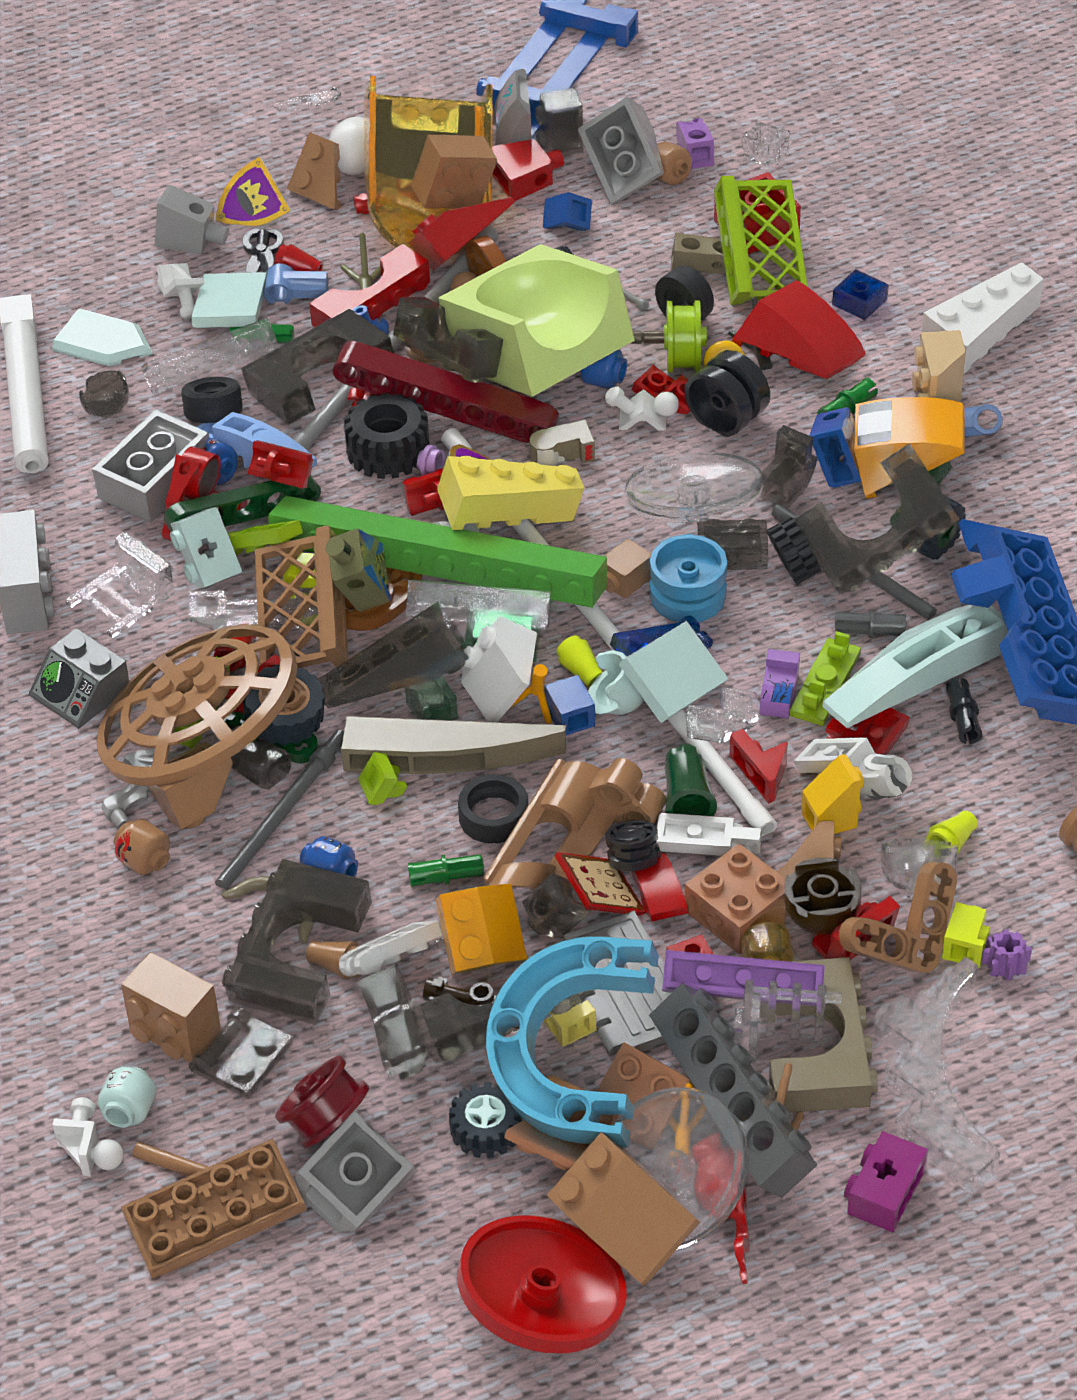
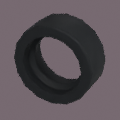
M487 774L474 778L463 787L459 794V823L463 831L474 840L486 844L506 842L529 805L528 794L523 785L514 778L501 774ZM487 798H502L513 803L516 808L514 812L506 817L485 819L474 814L472 807L479 801Z

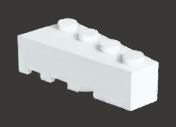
M1021 262L925 311L923 314L922 332L961 330L966 351L964 373H966L977 359L984 357L995 343L1002 341L1013 327H1017L1040 307L1043 278Z

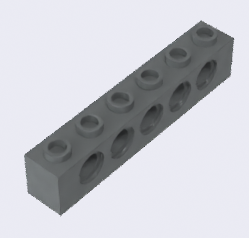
M682 983L649 1016L759 1187L783 1198L817 1166V1163L809 1153V1150L812 1148L811 1144L801 1132L793 1129L789 1123L792 1119L791 1114L779 1101L773 1099L769 1093L773 1090L771 1084L762 1074L753 1069L751 1063L754 1061L753 1057L742 1045L735 1042L732 1037L735 1031L723 1017L718 1016L714 1008L717 1004L705 990L700 988L696 991Z

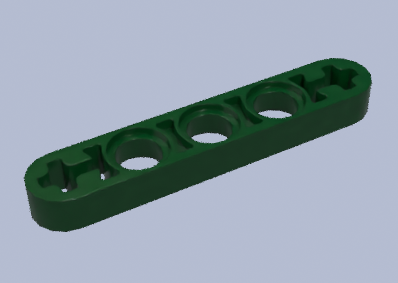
M311 475L308 478L307 488L303 489L271 480L173 504L165 512L164 523L172 532L171 523L206 509L219 507L218 511L224 526H231L268 517V514L285 496L317 501L321 494V487ZM277 492H280V495L276 500L267 503L269 497H271L273 494ZM245 500H250L249 504L246 507H244L241 510H237V507L240 503H242Z

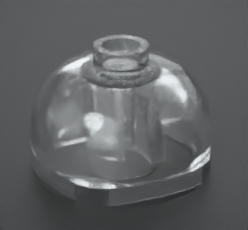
M899 839L881 842L882 871L886 879L894 887L906 890V897L913 898L917 876L924 864L928 862H944L950 864L956 871L958 862L957 844L951 846V842L910 839V842H906L904 846L899 847ZM935 874L934 881L940 885L941 878H938Z

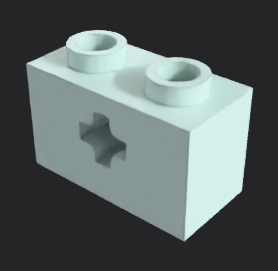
M217 507L206 509L171 523L173 531L170 532V537L175 549L183 554L186 562L183 565V570L190 584L194 583L197 588H204L242 572ZM202 544H207L209 550L200 555L198 548Z

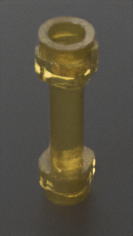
M386 186L383 187L378 200V204L383 205L387 209L392 210L393 206L424 218L431 214L437 218L441 213L449 210L444 207H439V210L424 208L421 203L399 195L398 189Z

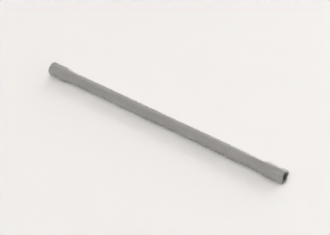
M487 226L474 237L476 239L486 235L494 242L499 238L497 231L490 226ZM466 250L377 348L394 353L405 341V328L407 324L414 319L427 317L439 303L438 297L450 291L453 278L457 274L469 270ZM343 384L303 430L298 432L292 439L308 451L312 447L313 442L351 401L347 397L350 389L354 387Z

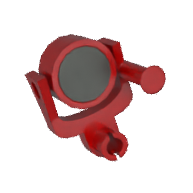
M195 446L188 447L182 455L176 454L170 489L165 500L167 510L173 504L184 501L183 497L191 500L220 493L214 490L221 476V462L217 454ZM245 500L242 503H240L237 507V510H241L244 507H246L248 504V500ZM164 523L162 537L172 542L170 537L171 531Z

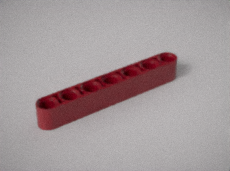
M348 341L343 345L332 369L334 377L345 385L379 396L382 393H389L390 395L402 394L404 398L411 397L415 399V403H420L425 411L520 442L530 443V437L534 432L555 427L559 420L557 409L548 403L357 341Z

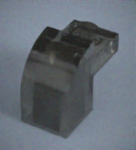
M785 425L777 431L775 458L760 473L759 498L775 505L781 504L787 509L790 508L809 485L816 467L817 456L812 455L813 437Z

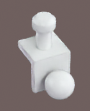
M187 263L158 265L156 267L159 276L157 279L158 289L163 293L164 297L179 296L182 306L179 309L181 317L184 319L191 318L195 307L192 295L205 284L204 278H191Z
M616 386L610 388L605 396L607 404L611 407L617 406L620 408V430H628L637 422L646 421L657 430L665 431L666 417L674 415L679 407L678 398L671 392H662L654 398L643 389L634 397L628 399L624 396V391Z
M80 1097L74 1099L71 1103L70 1112L73 1115L72 1120L54 1118L53 1129L57 1146L65 1149L81 1168L83 1176L91 1177L94 1162L103 1170H112L121 1164L124 1154L118 1142L111 1139L98 1141L95 1122L88 1121L89 1118L93 1117L96 1106L90 1099Z

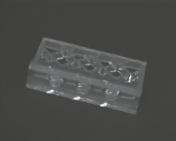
M409 580L406 616L492 624L500 615L524 627L548 628L550 614L558 608L559 601L551 600L552 591Z

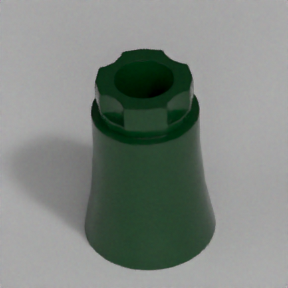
M681 744L677 748L670 749L665 759L667 786L665 813L714 816L717 811V801L711 790L705 762L701 754L697 752L695 746L690 744Z

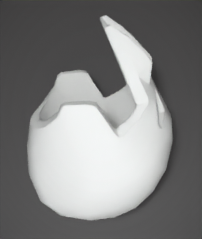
M365 117L347 118L336 125L330 133L329 140L339 144L340 160L338 168L341 172L354 176L367 172L368 129L367 118Z

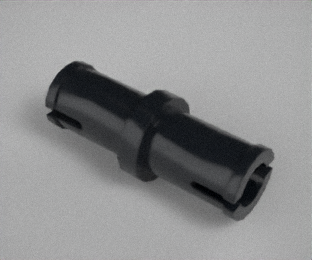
M954 678L946 684V691L951 703L949 707L950 717L956 722L960 741L964 744L967 743L965 734L967 733L969 744H974L982 738L983 734L977 718L979 708L976 701L971 697L968 681L962 678L961 688L959 678Z

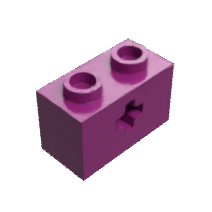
M882 1131L875 1145L870 1143L867 1145L861 1159L860 1166L862 1169L859 1175L852 1174L847 1182L844 1191V1197L848 1199L847 1214L893 1233L926 1171L928 1149Z

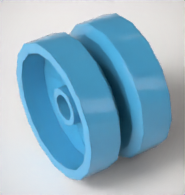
M677 535L662 541L653 550L650 558V599L652 606L661 616L681 623L685 621L688 623L703 622L714 617L724 607L727 596V558L725 551L715 541L699 535Z

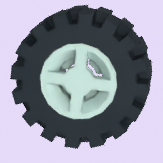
M484 1082V1087H479L478 1083L471 1085L470 1091L463 1088L459 1091V1098H453L452 1107L449 1108L450 1132L455 1145H461V1151L467 1154L472 1150L473 1157L478 1158L481 1157L482 1153H487V1158H493L494 1152L498 1151L500 1155L507 1153V1146L513 1148L516 1145L504 1137L507 1129L522 1122V1117L513 1109L499 1085L493 1088L491 1082Z

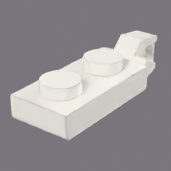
M659 814L657 844L662 852L723 856L734 846L740 844L751 853L760 854L761 828L743 827L741 824L734 823V818Z

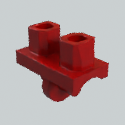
M260 440L253 441V455L248 468L249 475L302 489L307 488L308 478L312 471L313 454Z
M444 468L437 469L433 473L420 477L414 476L402 482L407 509L411 516L435 508H439L441 511L445 510L437 491Z

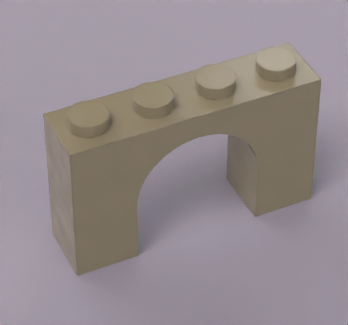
M850 957L789 961L825 965L821 1007L757 1001L759 1017L795 1014L817 1016L832 1024L842 1039L833 1049L821 1055L770 1059L769 1083L773 1088L770 1092L771 1096L776 1100L784 1066L786 1063H791L793 1067L784 1102V1107L789 1113L870 1107L871 1093L878 1092V1078L876 1068L869 1069L868 1060H872V1043L870 1036H863L862 1028L867 1026L865 1005L858 1004L857 997L861 996L859 973L852 972Z

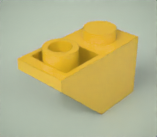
M846 753L839 755L802 791L801 814L811 832L821 821H834V834L858 827V814L862 812L860 789L864 787V779L860 769L857 766L853 767Z

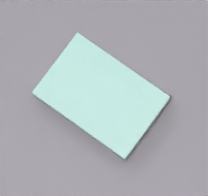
M267 272L204 274L205 284L200 287L191 317L193 327L257 326L264 298Z
M687 621L629 655L619 663L623 672L661 723L728 680L726 674Z

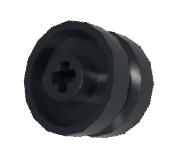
M725 350L718 353L705 367L694 373L685 384V398L696 420L725 437H730L740 432L747 426L750 420L761 414L770 403L771 391L761 369L749 357L737 351Z

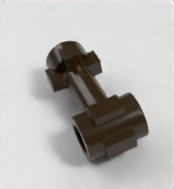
M428 977L423 988V1000L429 1001L430 1005L439 1007L441 1003L447 1001L469 1006L474 1017L488 1018L497 997L493 994V988L488 983L479 982L474 984L470 990L448 986V979L438 977V979Z

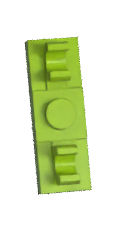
M836 631L835 640L827 638L790 709L791 717L821 726L825 725L830 713L822 707L823 702L848 680L861 654V647L850 644V635Z

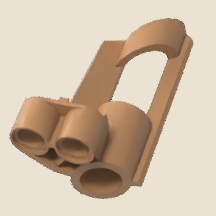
M616 758L610 767L602 770L586 762H565L562 759H557L484 875V883L486 886L511 883L512 888L532 890L531 893H561L570 881L554 856L549 864L536 862L512 863L536 825L545 822L562 824L566 827L568 833L556 852L590 856L605 836L606 830L614 822L644 820L654 824L666 804V796L654 785L641 783L640 781L643 776L641 769L628 759Z

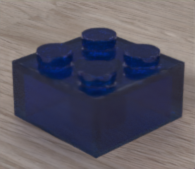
M855 269L833 289L832 305L866 320L888 300L889 284Z

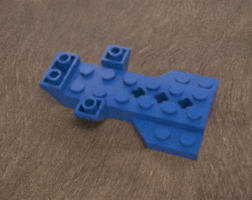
M962 519L958 524L967 550L980 553L982 561L956 569L951 573L960 603L989 608L997 600L1008 630L999 647L1019 704L1035 708L1039 719L1077 725V615L1048 537Z

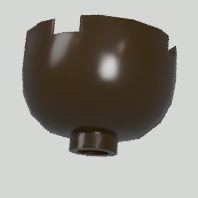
M812 858L797 864L795 872L790 876L787 875L785 878L784 890L786 910L794 923L804 931L816 935H830L846 919L856 917L861 905V879L852 867L849 866V870H847L845 867L838 866L839 860L833 858Z

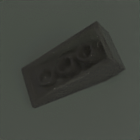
M439 601L320 677L323 693H325L324 704L329 709L434 680L446 673L453 674L459 671L465 665V661L469 659L462 633Z

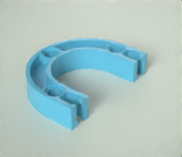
M581 937L562 941L539 951L515 970L501 988L494 1001L487 1025L486 1049L488 1061L497 1084L513 1109L537 1130L557 1139L591 1144L602 1132L621 1147L628 1148L630 1131L626 1130L623 1123L615 1122V1126L599 1123L601 1115H624L625 1119L633 1120L634 1107L628 1095L575 1090L553 1083L543 1076L537 1068L535 1041L539 1028L548 1013L560 1002L574 994L588 990H614L653 994L655 977L651 976L648 968L641 967L640 971L625 969L624 967L628 962H649L650 966L657 967L659 955L651 940ZM611 959V962L606 967L595 968L600 960ZM520 1027L516 1035L509 1038L504 1037L508 1029ZM586 1111L582 1120L573 1123L569 1122L570 1116L574 1112Z

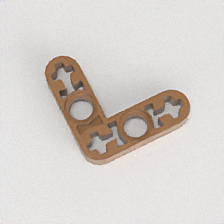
M928 862L924 864L917 876L905 930L870 918L851 917L846 919L840 927L839 940L841 945L851 953L910 972L929 973L938 966L942 953L944 936L957 886L956 871L950 864L944 862ZM935 874L938 878H941L940 885L934 881ZM929 895L937 897V900H929ZM928 907H931L935 917L933 924L928 928L924 924L923 914ZM856 930L862 934L871 935V940L860 941L858 937H855ZM891 934L895 939L896 948L893 954L889 956L885 952L884 942L888 935ZM929 934L928 940L927 938H920V935ZM918 950L921 953H924L923 960H921L920 957H917Z

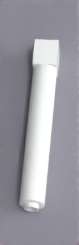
M31 294L0 298V319L4 338L15 466L23 473L33 474L47 467L48 451L36 342L35 315Z

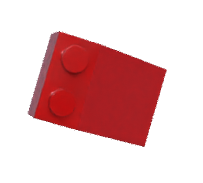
M512 197L448 210L441 213L437 218L431 214L412 231L415 237L409 244L416 253L429 260V268L435 271L515 203V200Z

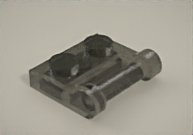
M234 1007L227 1016L228 1022L204 1052L194 1056L189 1063V1068L193 1073L249 1100L291 1047L293 1039L291 1035L253 1018L245 1009ZM241 1030L248 1033L222 1067L214 1065Z

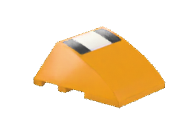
M908 397L880 399L856 404L854 451L865 498L877 497L875 491L893 482L896 487L903 484L905 476L920 469L928 472L964 454L965 407L963 403L941 398Z

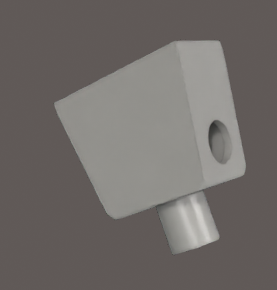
M168 184L157 203L155 246L202 254L209 241L224 245L228 238L229 227L214 223L215 207L212 203Z

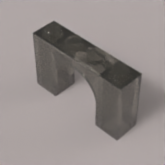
M349 308L242 367L241 370L249 393L289 425L316 410L308 383L300 378L304 373L316 366L336 362L343 345L348 341L361 342L394 353L391 339Z
M910 443L880 462L898 489L901 497V510L896 522L881 536L869 540H857L846 536L822 501L794 519L813 549V553L816 555L821 568L840 595L857 590L865 580L876 573L888 570L894 561L905 554L917 551L925 541L936 534L946 532L954 522L959 520V517Z
M282 859L277 871L272 872L268 878L266 895L262 903L258 902L254 907L252 925L248 933H243L239 939L237 956L233 965L229 964L224 971L222 985L226 988L228 1001L316 1025L330 998L327 975L284 963L271 953V948L281 933L292 926L306 921L322 923L358 933L372 903L368 880Z

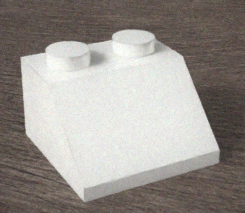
M500 615L490 627L487 625L483 627L478 636L477 643L473 647L468 646L460 661V666L463 667L461 683L487 722H498L529 686L537 632Z

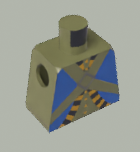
M353 529L330 538L326 544V552L329 555L332 580L334 585L359 612L391 601L383 544L360 529Z

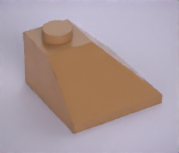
M204 742L167 761V764L193 756L212 745ZM231 758L221 764L190 778L147 787L171 823L180 829H191L202 824L205 821L204 817L214 813L233 763Z

